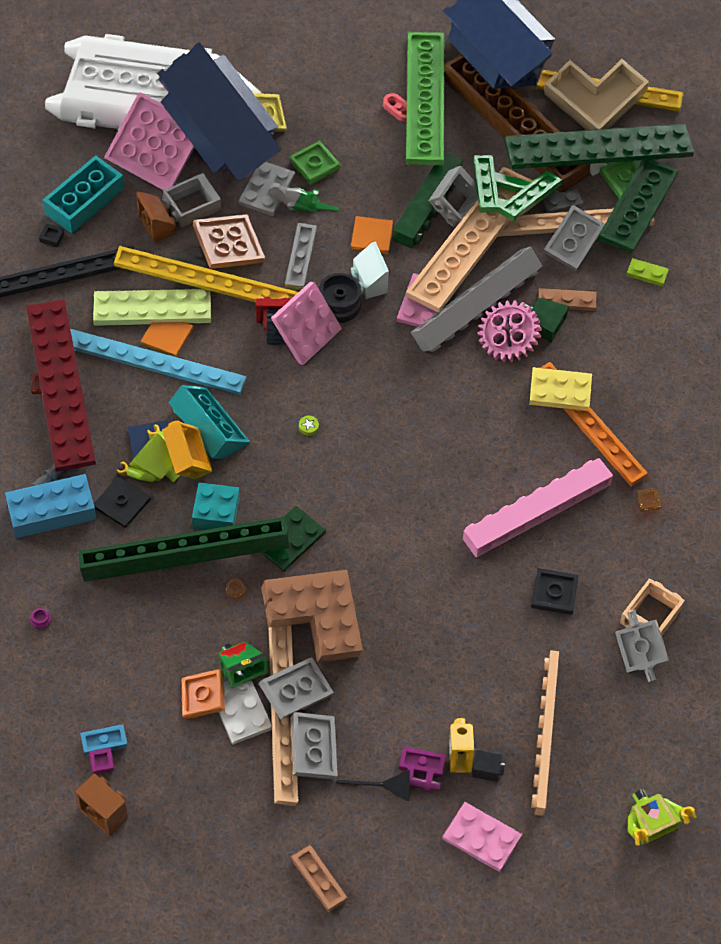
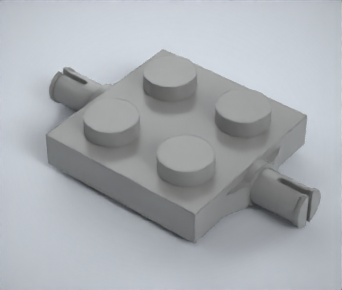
M636 610L627 612L631 625L615 632L626 671L645 670L648 682L654 681L656 678L652 667L669 661L657 620L646 623L639 622Z

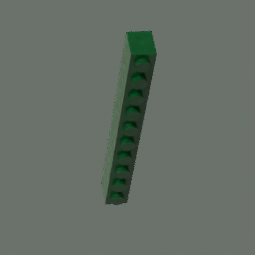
M285 517L82 550L78 551L83 581L87 582L290 547Z

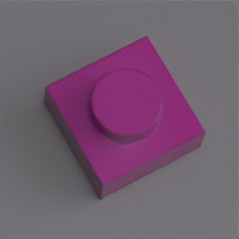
M111 748L89 752L93 774L114 771Z

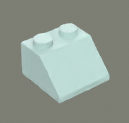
M373 242L353 259V267L351 268L352 276L357 278L361 285V293L364 294L366 299L388 293L389 271L376 242Z

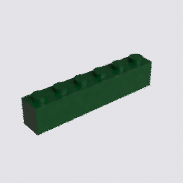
M444 152V165L433 166L394 227L393 241L412 249L416 243L420 244L423 238L422 233L424 230L428 231L432 217L436 218L439 213L434 209L429 199L449 170L458 166L463 168V159ZM453 183L443 196L446 200L448 198L449 190L453 191L455 188V185Z

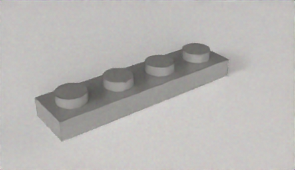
M298 223L285 280V288L302 290L305 287L317 225Z

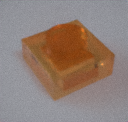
M657 488L637 490L636 496L640 512L661 509Z

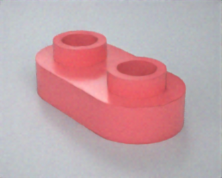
M387 94L383 99L384 109L399 121L407 122V115H404L407 114V102L397 94Z

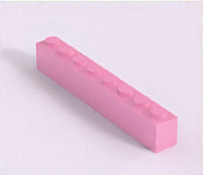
M600 458L594 461L590 460L583 467L571 470L566 476L554 479L544 488H537L531 495L519 498L516 503L502 507L499 512L485 516L482 521L476 524H470L464 530L463 540L477 558L610 486L613 475Z

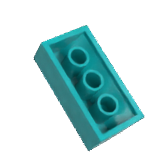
M181 385L168 402L173 408V412L184 423L199 428L206 453L213 459H224L251 443L206 387Z

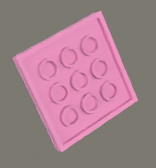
M139 92L104 158L165 190L175 185L195 147L160 102Z

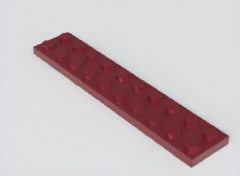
M65 299L28 305L26 310L55 470L59 472L96 465Z

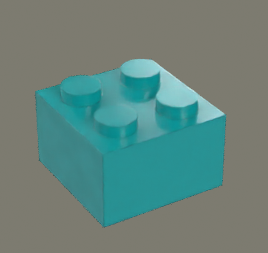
M198 483L192 514L193 529L208 530L235 525L240 500L239 487Z

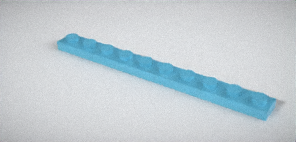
M70 329L75 351L241 395L246 382V376Z

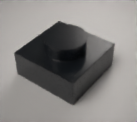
M46 223L39 237L40 243L58 247L64 235V228Z

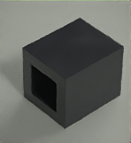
M477 749L472 777L498 782L499 775L503 776L505 763L501 762L502 754Z

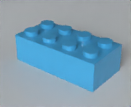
M86 474L5 493L16 538L96 520L95 507Z

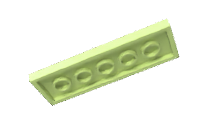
M205 289L94 291V326L151 324L152 322L211 323V291Z

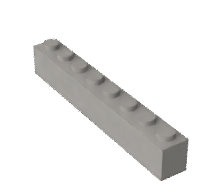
M531 247L518 251L443 307L439 313H435L410 333L423 352H434L441 347L440 343L444 340L452 339L457 330L461 331L468 327L469 321L480 318L485 309L489 310L492 306H496L497 300L500 298L504 299L511 294L510 290L521 287L526 278L530 279L537 275V270L542 267L541 262Z

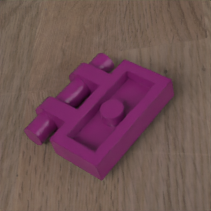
M403 747L399 770H410V788L415 786L424 788V791H439L441 782L432 781L433 776L442 778L446 754ZM413 774H425L426 780L415 778Z

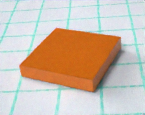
M356 216L351 250L363 251L371 243L376 242L380 253L388 254L393 221Z
M152 322L143 336L141 344L167 355L177 357L192 332L193 325L185 322Z
M221 669L182 678L183 718L191 719L225 711L224 672Z

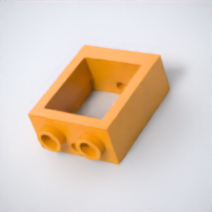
M173 421L168 424V427L162 429L176 474L198 479L213 472L198 427L180 421Z

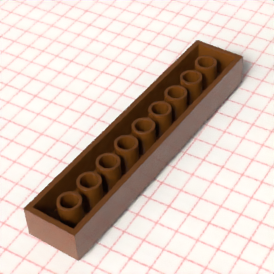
M463 55L444 65V80L504 139L505 136L560 133L514 87L493 89ZM591 164L535 169L541 175L549 171L562 179L561 185L556 189L560 193L587 178Z

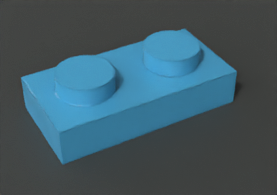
M123 724L80 733L85 756L89 755L91 751L111 748L112 751L128 747Z

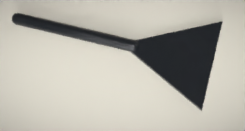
M410 770L382 782L336 780L337 784L380 786L406 801H409Z

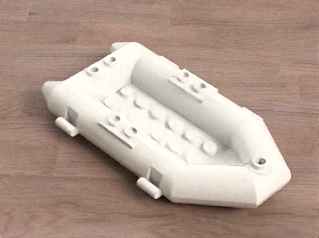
M105 34L104 38L82 36L66 42L64 51L75 62L65 91L47 98L45 108L60 120L74 122L77 126L89 128L101 126L115 128L118 131L139 92L161 103V100L168 92L158 80L157 72L169 67L172 61L183 53L187 54L190 50L126 42L122 36ZM205 48L212 59L220 57L217 54H212V49ZM238 72L253 93L262 94L260 90Z

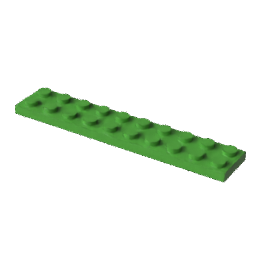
M408 32L406 164L444 165V33Z

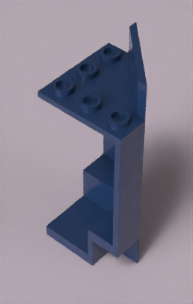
M457 0V3L451 8L447 6L442 10L452 21L448 40L493 89L537 85L546 61L552 56L550 50L555 39L518 0Z
M198 42L187 54L183 53L172 61L169 67L157 72L158 80L168 92L161 100V104L214 174L221 170L225 172L230 169L237 180L240 181L281 151V148L272 138L274 135L273 131L278 125L225 55L212 59L202 44Z

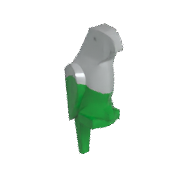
M280 183L271 185L270 196L282 201L289 210L316 213L317 210L338 211L339 207L321 203L317 199V189L306 192L300 188L280 186Z

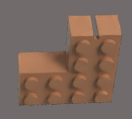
M347 570L264 581L261 589L264 606H267L265 611L268 628L310 623L317 663L359 657L363 648Z

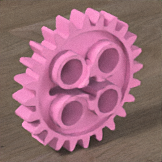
M506 300L505 306L499 302V308L497 309L492 306L493 312L486 311L485 313L488 317L481 318L484 324L478 325L479 329L482 330L478 332V335L481 338L479 342L483 344V350H488L487 354L489 356L494 354L495 360H498L501 356L503 362L507 358H509L510 362H513L514 357L520 360L521 354L527 357V350L534 351L532 344L538 345L535 338H541V335L537 332L541 330L540 325H537L540 323V320L536 318L535 311L531 312L530 306L525 308L523 302L518 306L516 300H514L512 305ZM517 319H523L520 323L515 324ZM499 321H503L500 326H496ZM509 325H510L511 328H512V329L510 330V338H509V336H508V334H507V333H509ZM518 337H523L521 341L516 342ZM504 339L501 344H496L498 340ZM510 339H511V341H512V346H511V347H509V344H510L509 341H510Z

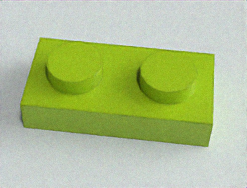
M632 258L626 276L663 287L669 269Z

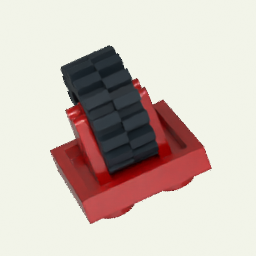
M256 298V323H263V332H267L268 345H283V337L271 317L291 300L290 298Z

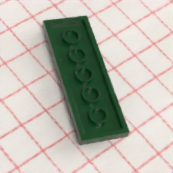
M642 160L599 233L598 240L633 254L677 177L678 170L655 160Z

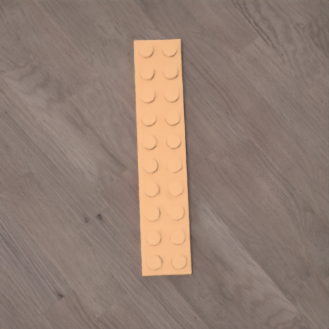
M505 167L499 172L500 174L533 182V180ZM497 187L498 198L509 200L517 194V192ZM477 200L406 291V297L439 313L510 220L500 213H480Z

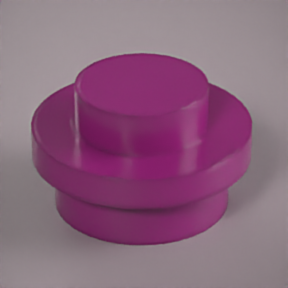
M38 608L30 615V623L37 629L46 628L51 623V615L47 610Z

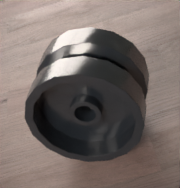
M333 273L326 276L321 281L319 290L338 323L353 320L361 309L360 283L352 275L346 273Z

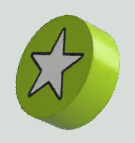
M304 416L300 419L299 430L302 434L311 436L317 433L319 422L315 417Z

